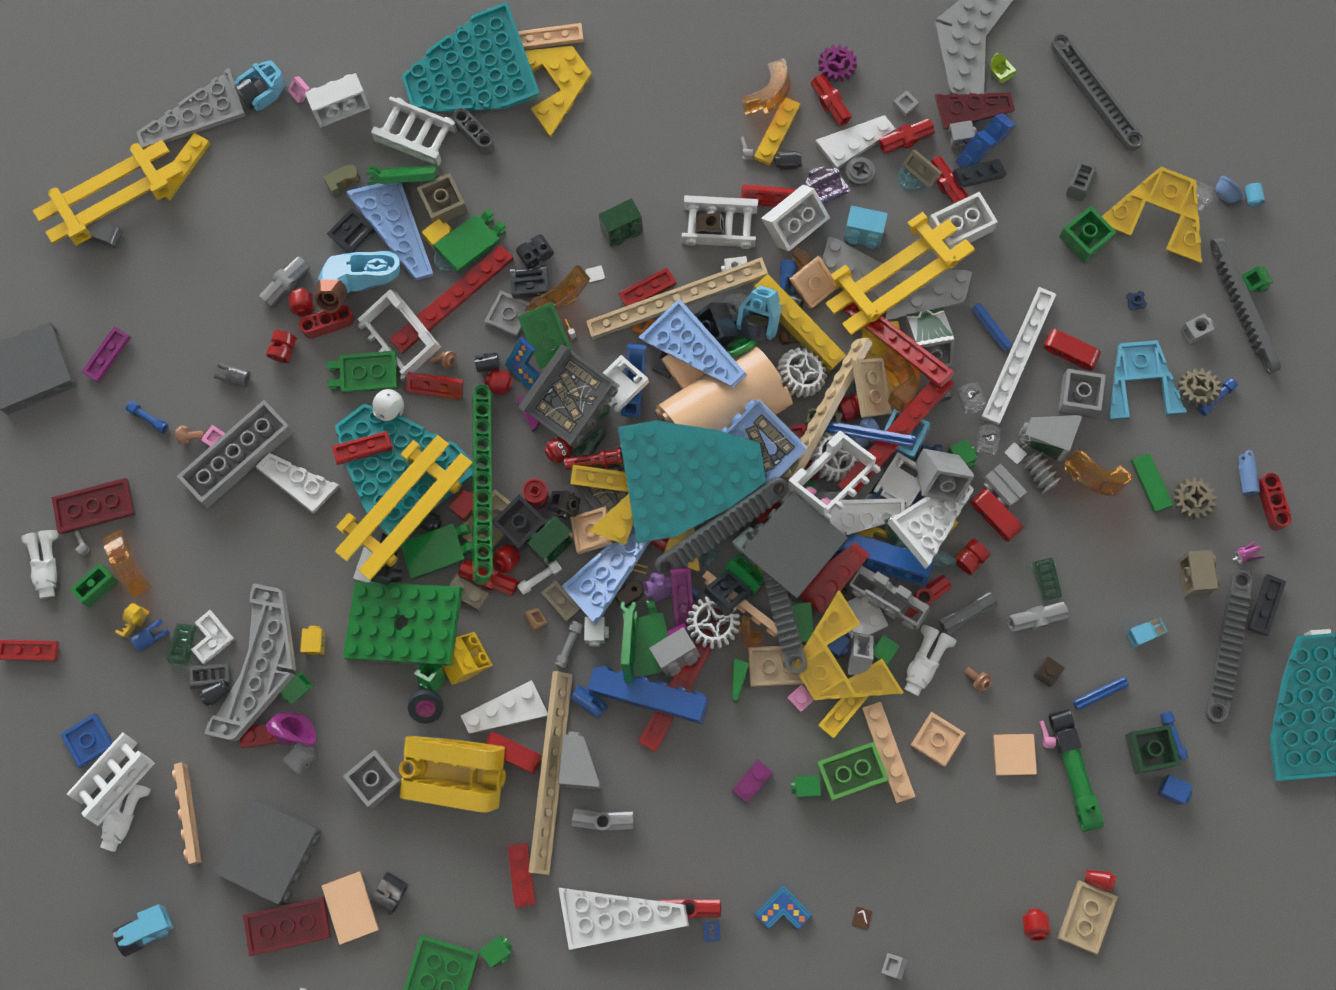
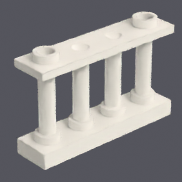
M390 96L389 102L393 110L383 128L373 127L371 134L374 141L433 165L437 164L439 167L442 160L438 149L448 131L457 132L455 122L449 117L443 118L408 104L401 98ZM401 111L409 116L400 133L395 135L390 133V129ZM418 118L425 121L416 140H407L406 136L415 119ZM431 125L441 127L432 147L422 146V142Z
M684 195V210L689 211L688 233H682V244L688 246H695L696 244L736 246L743 249L755 247L756 237L750 236L751 215L757 214L758 199ZM697 211L708 212L707 214L725 212V234H696ZM734 213L744 214L743 236L732 235Z
M123 732L67 793L69 797L80 804L85 803L87 805L81 814L97 826L102 823L155 764L140 751L135 753L132 749L138 743ZM127 756L130 760L121 769L118 764ZM113 771L115 777L107 784L104 780ZM99 787L101 792L93 800L90 795Z

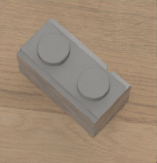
M1002 464L994 468L981 481L983 488L988 489L1007 509H1010L1027 493Z

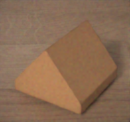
M539 608L524 613V619L533 633L548 624Z

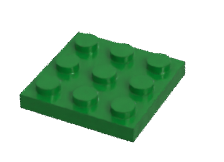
M420 935L403 990H469L480 952Z

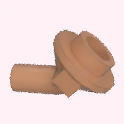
M443 351L440 354L431 356L430 362L433 364L442 361L444 368H450L456 363V353L453 351Z
M181 425L175 431V439L179 444H187L189 439H198L204 436L203 431L189 432V427Z
M967 667L964 671L967 676L975 681L973 686L977 691H985L991 686V676L982 672L979 675L970 667Z

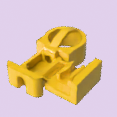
M134 603L130 604L125 608L122 617L128 623L125 624L127 627L122 628L124 631L116 629L115 632L129 638L136 627L135 624L141 627L150 611Z

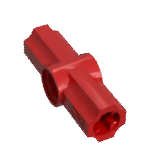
M824 74L815 76L810 85L818 95L822 108L826 112L829 111L838 126L847 124L852 119V115L844 105L840 92L837 89H833Z
M929 118L913 125L905 124L899 127L896 132L879 138L880 148L884 154L902 147L904 149L910 148L919 140L935 134L934 125Z
M937 156L932 159L930 163L942 172L937 179L940 191L943 194H947L953 204L969 197L963 188H959L952 175L953 171L950 170L943 158Z
M464 560L460 566L458 576L475 582L472 574V563ZM493 568L488 583L477 585L493 591L494 589L513 596L519 581L503 575ZM478 571L481 576L487 575L485 571Z
M942 574L926 585V587L919 589L913 597L919 600L920 594H926L929 597V601L923 603L930 606L931 603L953 587L947 577ZM908 607L904 615L911 619L919 612Z
M659 899L661 902L683 904L685 906L689 902L693 903L695 911L691 915L687 914L688 918H721V899Z

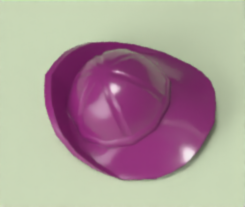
M292 712L280 713L273 716L266 724L267 731L275 736L277 741L283 745L300 743L314 746L317 741L316 731L312 722L302 714Z

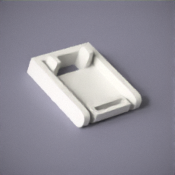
M622 355L603 372L620 385L617 395L607 403L610 407H614L616 412H619L649 383V379ZM625 368L636 375L633 378L634 382L622 373Z
M898 452L877 484L874 492L877 493L882 488L883 491L880 496L885 499H904L906 510L912 504L921 487L918 475L915 478L900 468L902 463H905L917 471L916 463Z

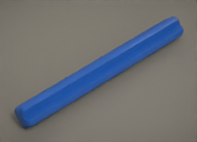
M831 421L825 432L836 434L841 431L847 436L908 447L914 446L916 440L914 436Z

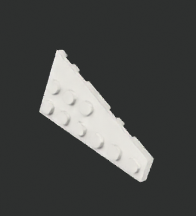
M970 484L958 502L925 497L887 522L925 569L932 562L934 555L939 550L938 548L955 523V519L959 516L961 509L974 489Z

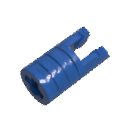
M791 259L782 260L780 262V287L786 292L787 283H789V293L796 295L797 290L790 281V278L797 273V261Z
M161 618L130 637L131 642L139 652L170 633L168 629L162 630L156 636L152 633V629L157 628L163 623Z
M581 685L575 689L570 697L571 701L595 718L602 715L601 712L608 708L606 703Z

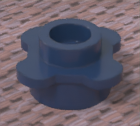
M1130 292L1126 295L1130 310L1144 309L1147 306V302L1144 300V292Z

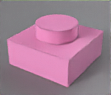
M298 76L293 78L287 91L300 103L304 101L306 97L305 92H308L310 88Z
M212 425L201 441L211 447L225 433Z
M802 684L787 697L800 713L814 701L809 691Z

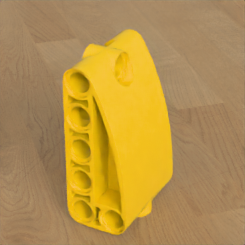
M405 737L404 761L399 765V773L402 776L400 798L485 813L499 808L501 788L506 779V771L503 770L505 747L443 738ZM410 764L413 766V772L410 770Z

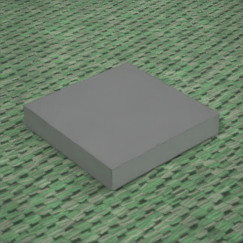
M500 290L484 323L519 338L523 329L517 316L533 310L534 304L520 298L513 299L511 294Z

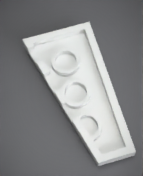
M884 115L817 139L815 144L834 168L838 170L850 160L879 143V138L894 133L895 127Z
M270 453L256 465L257 470L312 514L339 488V484L327 481L324 477L316 476L307 472L306 469L296 467L290 462Z
M904 499L841 500L840 502L844 507L841 510L834 507L829 512L832 516L829 522L844 535L887 524L891 518L905 510Z
M531 680L461 715V718L468 733L474 734L497 727L509 726L541 717L544 718L547 717L548 712Z

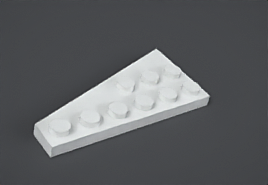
M559 888L569 950L689 926L686 907L683 904Z

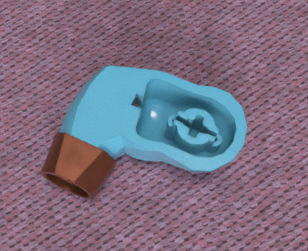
M389 251L354 252L331 256L324 264L318 276L314 299L315 304L321 310L335 313L339 310L350 291L363 292L390 283L400 273V260L398 256Z

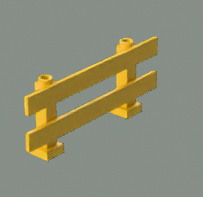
M163 140L144 150L140 144H132L130 151L133 156L61 194L58 188L50 189L48 195L51 200L34 209L33 212L40 223L57 213H60L64 222L46 231L52 244L69 236L77 246L92 238L86 226L149 191H152L157 201L173 193L167 181L183 173L177 162L173 161L157 171L151 163L170 152ZM142 168L146 177L77 215H74L70 206Z
M922 212L907 222L912 236L915 237L917 234L920 236V239L857 282L852 280L850 269L846 264L830 275L833 285L837 289L842 287L844 290L826 302L827 307L835 315L852 302L861 310L842 323L850 335H853L870 322L876 321L880 315L949 268L955 267L959 261L975 251V248L967 239L952 249L945 245L943 240L957 232V228L949 219L932 230L928 224L927 216ZM930 249L938 257L873 303L865 295Z
M439 435L431 441L423 452H421L420 445L414 440L401 453L403 460L408 464L413 463L358 525L357 519L348 513L336 526L341 534L345 537L347 536L335 550L345 561H348L361 545L373 553L358 570L370 581L385 564L392 567L396 563L398 558L394 553L448 491L454 494L459 491L462 485L458 480L473 464L471 460L460 453L446 470L437 465L435 461L449 446V443ZM425 472L428 473L436 482L382 543L378 542L371 536L373 531Z

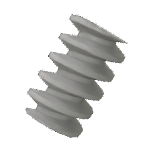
M1036 452L1025 458L1021 464L1027 463L1024 467L1025 470L1032 469L1029 476H1036L1033 482H1040L1037 486L1038 489L1045 488L1042 492L1043 495L1055 488L1061 477L1054 478L1057 471H1049L1052 468V464L1045 465L1048 458L1041 459L1044 452Z

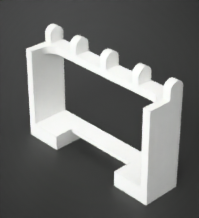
M389 289L358 318L359 322H361L358 327L360 330L365 327L370 330L372 334L368 337V340L370 342L375 339L378 340L382 345L379 352L392 351L370 322L391 303L402 312L426 345L406 366L397 357V366L401 369L400 373L402 374L400 380L405 381L408 372H415L441 346L399 294Z
M839 431L827 443V450L806 471L801 468L789 479L788 487L791 493L794 492L827 521H830L832 516L829 512L834 507L841 510L844 505L840 501L847 494L854 497L857 493L853 488L860 481L865 485L868 484L869 479L866 475L871 470L879 473L881 469L875 464L876 457ZM843 448L867 467L826 505L802 486Z

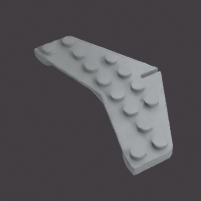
M959 0L936 19L934 26L949 94H984L986 36L1013 0Z
M828 237L822 261L831 274L846 264L850 269L852 280L857 282L883 264L837 238ZM920 270L898 271L865 295L873 303ZM946 270L889 309L885 319L892 322L906 318V314L939 308L947 309L962 305L967 296L972 272L967 270Z
M253 584L250 592L252 614L247 656L239 678L217 715H213L208 722L204 733L206 735L230 741L239 740L295 676L294 674L281 671V668L296 671L287 598L285 592L278 588Z

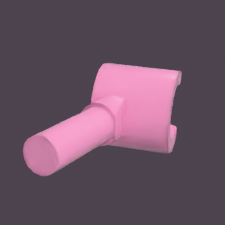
M1040 721L1043 732V746L1053 749L1056 746V738L1049 737L1045 722Z

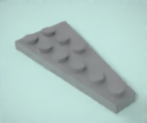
M230 68L226 69L225 73L219 78L215 77L212 79L211 83L206 87L199 88L183 99L173 110L169 109L166 111L163 117L153 120L137 131L142 149L144 150L160 140L168 143L245 117L246 114L241 99L235 90L236 84L234 83Z

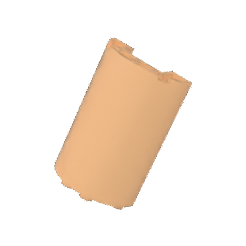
M754 347L746 353L733 358L747 373V376L734 388L706 374L657 405L655 413L660 420L664 419L665 422L721 431L724 427L728 429L733 424L731 420L738 413L742 415L746 411L744 407L751 400L756 401L760 399L775 415L792 405L793 402L787 387H783V382L780 380L782 378L774 365L758 347Z

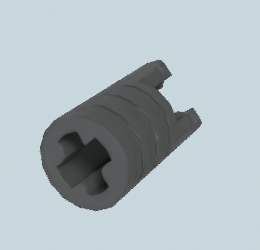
M218 362L217 367L228 371L226 377L217 373L214 374L213 378L246 387L249 384L251 378L250 371Z

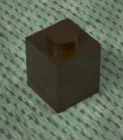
M1048 656L1043 660L1033 676L1048 687H1051L1055 684L1065 667Z

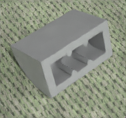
M854 632L850 645L851 648L849 649L848 674H861L871 667L873 662L874 636Z

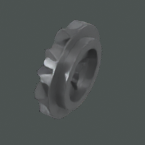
M856 157L847 164L846 174L853 184L862 185L869 183L874 177L875 167L869 159ZM864 166L863 173L857 176V170Z

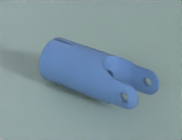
M1247 450L1245 454L1239 455V474L1242 495L1252 496L1260 493L1254 453L1251 450Z

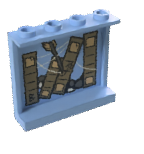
M760 399L756 401L751 400L744 407L746 411L742 415L738 413L731 420L733 424L728 429L724 427L721 431L760 443L766 482L774 477H781L808 447Z

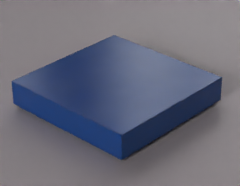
M97 713L92 714L60 734L78 768H82L100 757L113 743Z

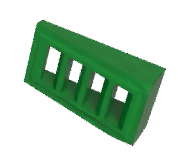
M738 659L733 661L732 699L734 703L739 701L749 668L748 662Z

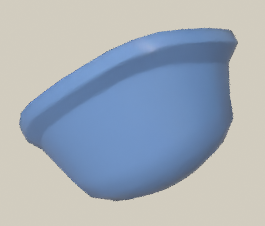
M1227 176L1220 177L1215 187V192L1221 200L1227 203H1235L1245 199L1242 190L1234 181Z

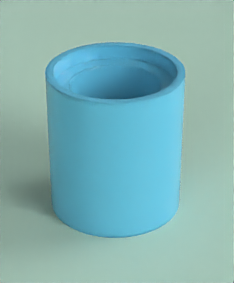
M1252 183L1245 186L1248 206L1255 207L1265 203L1261 183Z

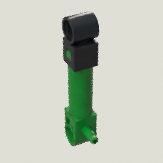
M1069 709L1050 713L1048 715L1050 727L1053 733H1055L1053 736L1056 738L1058 754L1061 753L1074 797L1072 802L1082 832L1103 828V817L1097 797L1093 795L1080 752L1081 743L1072 713Z

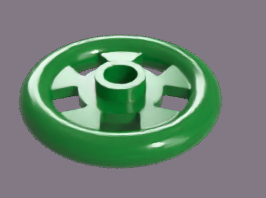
M742 338L725 346L724 349L732 358H735L754 348L758 342Z

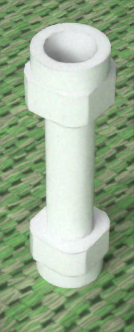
M555 560L548 564V568L528 581L523 580L517 586L524 595L531 591V587L551 574L556 575L562 568Z

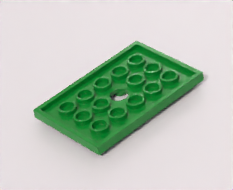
M355 582L343 658L347 660L452 666L463 588L459 586L389 583V586L380 583ZM400 616H405L408 619V625L403 627L402 630H398L396 628V620Z

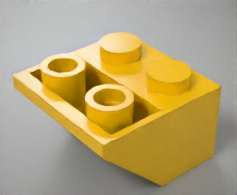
M472 632L456 637L452 666H441L451 684L454 685L466 681L490 668L492 663L476 633Z

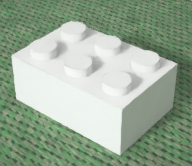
M356 73L346 75L339 80L330 81L326 85L312 88L310 91L305 92L320 128L370 109Z
M802 185L761 219L777 247L789 252L830 217L815 189Z
M980 192L932 214L928 222L933 230L949 219L957 228V232L943 240L949 249H952L965 239L971 243L994 232L998 223Z

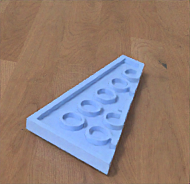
M378 183L347 191L348 197L389 249L398 256L401 264L412 278L418 281L433 277V271L402 183Z
M680 299L638 337L655 348L733 388L747 376V373Z
M634 523L626 545L614 541V544L606 546L562 585L563 589L595 625H597L651 542L637 543Z

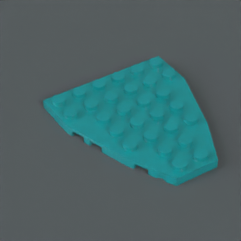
M507 2L472 15L469 22L463 26L459 25L456 28V32L450 36L446 35L425 52L426 56L420 62L416 61L412 68L401 76L410 104L426 111L454 112L458 108H465L467 111L508 109L541 96Z
M363 404L336 424L335 430L339 444L384 431L388 432L393 450L344 463L365 512L368 514L413 463L408 464L403 460L401 453L414 440L420 445L421 452H423L438 434H432L424 430V427L399 415L390 421H382L374 415L372 406ZM449 441V446L435 463L446 470L460 453L472 461V459L456 443ZM472 465L458 480L462 486L472 479ZM425 472L378 527L388 536L436 480ZM448 491L435 507L452 495L453 492Z
M651 421L618 427L637 543L676 537L731 508L766 482L761 448L758 442L719 430L663 421Z
M1336 633L1296 637L1281 680L1270 735L1274 781L1336 776Z

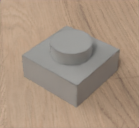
M906 90L893 101V105L904 116H907L918 107L919 102Z
M887 953L881 973L902 980L908 960Z

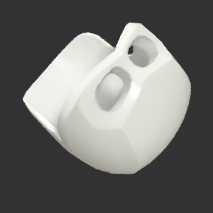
M386 389L380 391L373 400V413L382 421H390L399 412L400 416L404 412L403 398L394 390Z

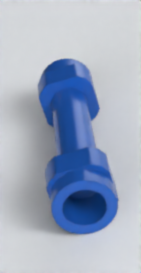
M1229 378L1222 385L1218 400H1214L1212 405L1207 402L1206 407H1203L1201 404L1197 408L1200 414L1203 416L1209 414L1218 401L1238 386L1237 382Z
M130 401L126 405V411L133 416L137 415L153 425V428L163 434L167 431L169 425L161 419L157 420L142 410L141 406L137 403Z
M1172 711L1161 714L1162 725H1171L1179 760L1188 758L1187 750L1182 747L1173 723L1176 720Z

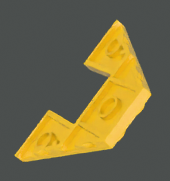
M573 46L525 50L532 72L534 73L543 67L559 89V92L531 108V112L550 139L553 137V133L558 125L562 123L565 114L573 106L576 97L582 92L584 85L592 76L591 71Z
M1160 167L1102 216L1115 231L1131 236L1145 202L1177 214L1180 217L1165 250L1199 264L1202 263L1200 223L1197 206L1198 197L1196 193L1197 184L1195 179Z
M629 494L597 522L589 532L626 545L634 523ZM694 527L676 537H670L665 552L695 532ZM695 558L694 562H689L686 568L699 572L698 558Z
M840 590L835 595L804 647L807 668L804 673L798 674L814 700L903 694L904 692L882 658L873 663L867 671L856 674L848 679L827 646L828 644L861 625ZM796 660L793 665L795 670L801 667V660Z

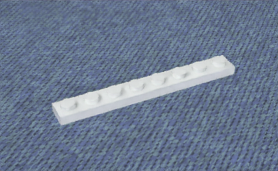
M1041 287L1038 288L981 419L999 426L1054 301L1055 293Z

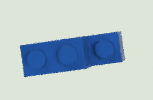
M1003 113L996 115L984 131L974 135L955 162L961 168L978 164L991 149L1007 138L1016 124Z
M628 344L626 360L645 375L647 345ZM626 368L625 375L634 382L633 378L636 375ZM643 389L621 409V416L640 418Z

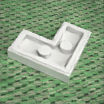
M209 610L195 622L206 637L191 650L201 663L205 665L231 644L235 638L216 615Z

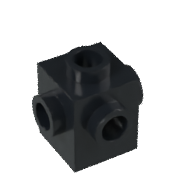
M569 490L552 491L547 509L557 513L556 516L562 519L576 517L581 498L574 496L575 493Z

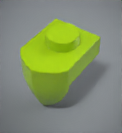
M999 53L994 55L990 63L991 73L1001 84L1017 75L1015 68L1006 60L1004 55Z

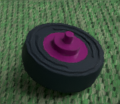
M422 689L413 693L409 698L408 712L413 720L427 724L438 720L442 715L444 704L442 697L437 692Z

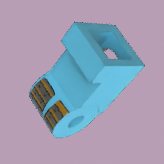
M1161 617L1148 623L1146 622L1131 628L1126 632V635L1133 648H1136L1168 631Z

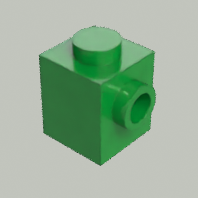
M1257 266L1241 275L1250 292H1265L1270 288L1269 285L1274 283L1265 266Z
M967 439L950 446L947 453L959 455L969 469L975 466L974 463L978 458L977 450L973 445L970 446Z
M883 635L879 642L874 641L872 663L882 658L885 664L888 665L900 645Z
M421 664L414 673L420 689H429L437 692L446 681L442 667L438 665Z
M300 671L284 687L280 695L284 701L292 704L314 685Z
M820 775L795 776L794 781L791 782V792L795 794L796 799L820 797Z
M498 936L479 950L489 967L493 968L497 964L502 966L511 959L509 955L513 953L511 950L513 945L507 937Z

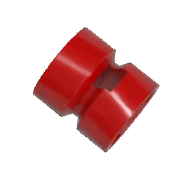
M274 330L271 337L272 344H269L266 356L280 363H289L292 356L291 349H294L297 337L283 330Z
M857 391L851 393L850 397L844 396L837 408L838 412L842 413L844 422L855 419L856 415L861 416Z
M537 478L530 479L524 484L522 489L524 499L534 509L544 508L549 502V492L546 484Z
M971 539L965 545V551L961 550L953 560L963 572L972 576L979 568V564H983L991 555L983 544L975 539Z

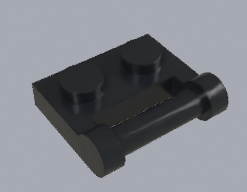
M351 208L332 227L327 235L347 253H354L355 249L370 234L375 233V230L364 217ZM362 226H364L365 229L360 233V235L350 245H348L346 242Z
M547 265L516 270V268L510 269L513 299L550 295ZM542 275V276H534V277L517 278V277H524V276Z
M729 569L705 587L703 591L705 595L721 608V612L726 616H729L736 606L753 595L752 590ZM735 590H738L740 594L728 602L726 598Z

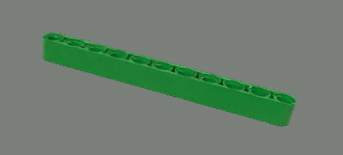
M481 384L474 388L472 396L473 580L477 584L483 585L490 580L493 563L491 391L488 386ZM478 412H484L485 415H480ZM478 429H484L485 432H480ZM477 446H483L486 449L482 450L479 449ZM478 463H483L486 467H480ZM481 480L484 481L486 484L481 485L477 481ZM483 498L486 500V502H479L478 499ZM478 516H484L487 520L481 521L478 519ZM484 534L487 538L481 539L478 535ZM484 552L487 557H480L478 553ZM478 571H485L487 575L481 576Z

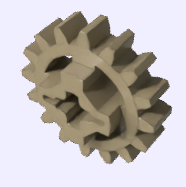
M1194 368L1192 373L1186 371V375L1181 376L1178 384L1179 393L1183 394L1182 400L1188 399V405L1193 402L1195 407H1198L1199 404L1206 407L1207 402L1212 405L1214 400H1218L1222 389L1220 387L1221 381H1216L1217 375L1211 376L1212 371L1205 373L1204 368H1202L1198 372Z
M1193 477L1190 481L1185 479L1183 483L1177 485L1178 489L1173 491L1177 496L1172 501L1177 502L1174 507L1181 509L1180 515L1185 512L1187 519L1193 515V519L1196 520L1199 516L1204 518L1206 513L1210 514L1212 512L1211 508L1216 506V503L1212 501L1217 499V496L1212 495L1215 489L1208 488L1209 482L1203 484L1202 478L1197 482L1196 478ZM1189 488L1188 493L1183 494L1184 490ZM1206 503L1205 507L1200 510V508L1202 507L1201 504Z

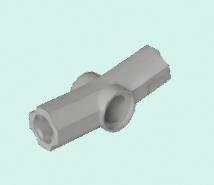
M297 257L284 270L280 269L273 275L272 282L259 296L273 307L285 293H289L294 289L297 281L310 269L309 265L301 257Z
M1064 601L1045 607L1036 606L1025 612L1009 615L1007 617V625L1012 633L1030 628L1032 630L1048 626L1049 623L1068 619V609Z
M574 809L572 826L602 832L633 830V811L605 813ZM603 816L607 817L608 825L606 827H599L598 819Z

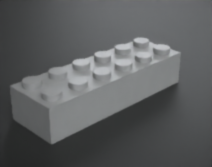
M263 400L177 477L205 507L209 508L248 474L268 453L274 451L291 436L294 431Z

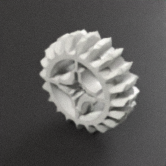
M798 347L795 350H789L778 361L776 370L779 372L783 384L790 390V395L796 393L797 398L801 395L804 398L809 395L813 396L825 384L824 380L827 374L824 372L826 367H822L823 361H819V356H814L813 351L808 353L806 348H803L801 351ZM799 361L798 365H790L791 362ZM813 380L811 384H804L805 381Z
M825 432L810 457V460H813L811 465L824 454L822 453V447L827 445L836 433ZM841 448L818 470L821 473L820 478L826 476L827 481L833 479L834 483L839 480L841 481L858 462L857 458ZM846 461L845 468L840 469L841 462Z
M708 596L705 597L706 603L699 599L698 604L700 607L693 604L692 608L696 612L689 611L688 613L689 616L693 617L687 619V623L693 624L687 627L688 631L694 630L691 633V638L698 636L696 643L698 644L703 640L704 648L707 646V643H710V649H714V643H717L718 648H722V641L725 645H729L727 638L734 640L735 637L732 633L738 634L739 632L734 627L740 626V622L735 621L739 618V614L731 613L729 616L717 615L713 608H721L716 603L710 601ZM707 609L708 617L702 620V622L697 623L699 615ZM711 614L714 620L718 621L716 622V631L712 623H708L710 622ZM730 621L728 630L720 636L719 627L725 624V622ZM699 629L711 630L714 637L706 636Z

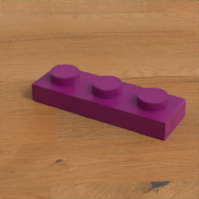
M113 327L81 372L99 383L131 337L120 329Z
M690 568L670 570L674 626L677 627L683 623L685 626L693 625L687 623L688 618H693L688 615L689 611H693Z

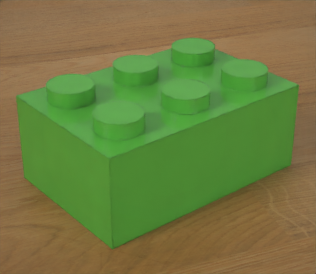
M875 742L816 763L830 802L883 784L889 780Z

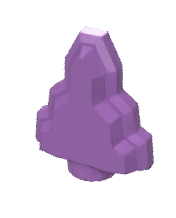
M652 573L650 580L643 583L646 597L649 600L659 602L661 599L671 596L670 576L665 577L664 574Z

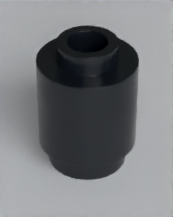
M779 152L778 156H775L776 167H779L780 171L802 167L801 152Z
M430 512L418 527L428 532L439 529L442 523L440 515Z

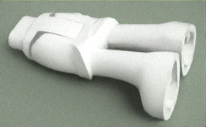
M57 530L39 531L38 534H25L21 538L29 551L31 579L35 585V590L39 591L40 599L54 597V588L57 587L56 559L53 558L52 542L59 538V533ZM39 542L41 543L44 561H40Z
M923 625L921 628V633L924 636L923 642L914 660L908 666L907 684L904 690L916 696H919L921 690L925 689L932 680L936 669L940 665L938 662L947 648L954 647L957 642L951 636L941 633L930 659H928L926 656L939 631L927 625Z
M136 784L128 793L123 812L120 809L124 798L105 818L102 826L101 838H103L100 846L101 848L116 852L118 844L122 843L128 833L134 817L133 811L136 803L141 797L150 794V788Z

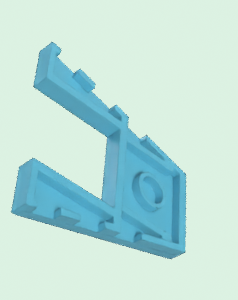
M1158 340L1120 343L1118 345L1109 420L1128 419L1130 417L1125 385L1127 381L1161 379L1165 414L1175 415L1187 412L1181 402L1180 393L1174 385L1173 376L1167 368V362Z

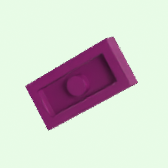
M757 760L732 791L744 802L748 803L773 772Z

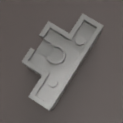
M861 566L849 585L852 590L851 593L860 599L863 596L868 600V604L876 609L881 607L889 617L893 619L899 618L907 628L912 630L914 627L918 630L929 613L930 606L913 597L912 592L899 585L897 588L889 581L890 579L878 571L875 574ZM860 577L875 586L872 592L867 589L864 591L855 586ZM908 607L922 614L917 623L904 615Z

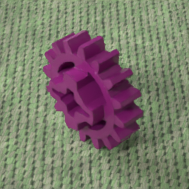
M832 44L831 49L826 47L825 53H820L818 70L822 71V75L828 76V81L833 78L834 83L837 82V79L844 82L845 77L850 79L851 74H855L857 56H853V50L847 51L848 46L841 48V44H839L835 48L834 44Z

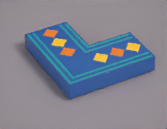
M522 337L518 339L504 365L530 390L540 376V373L528 363L536 349Z
M784 885L755 913L757 918L768 929L782 915L797 930L812 916Z

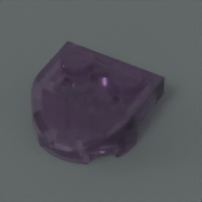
M825 166L817 167L808 173V178L805 180L806 186L815 189L822 204H826L850 192L849 186L841 178L840 171L833 167V170L826 169Z

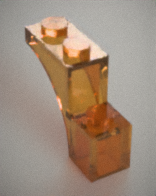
M580 265L574 266L571 272L555 287L533 298L525 312L553 302L556 311L560 307L574 303L591 278Z

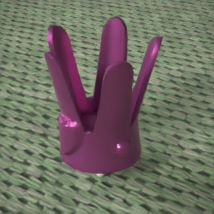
M1256 540L1252 541L1247 546L1234 551L1236 558L1233 561L1237 560L1242 565L1248 561L1265 558L1259 555L1250 556L1260 551L1262 546L1255 547L1252 544Z

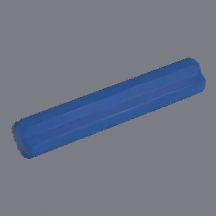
M981 303L976 304L972 308L974 314L1003 351L1008 350L1012 346L1010 340Z
M1121 677L1074 700L1073 704L1077 710L1083 709L1128 687L1129 683L1125 677Z

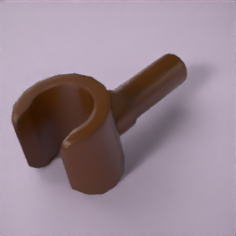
M781 332L779 335V341L782 345L790 343L801 344L796 338H790L789 332Z

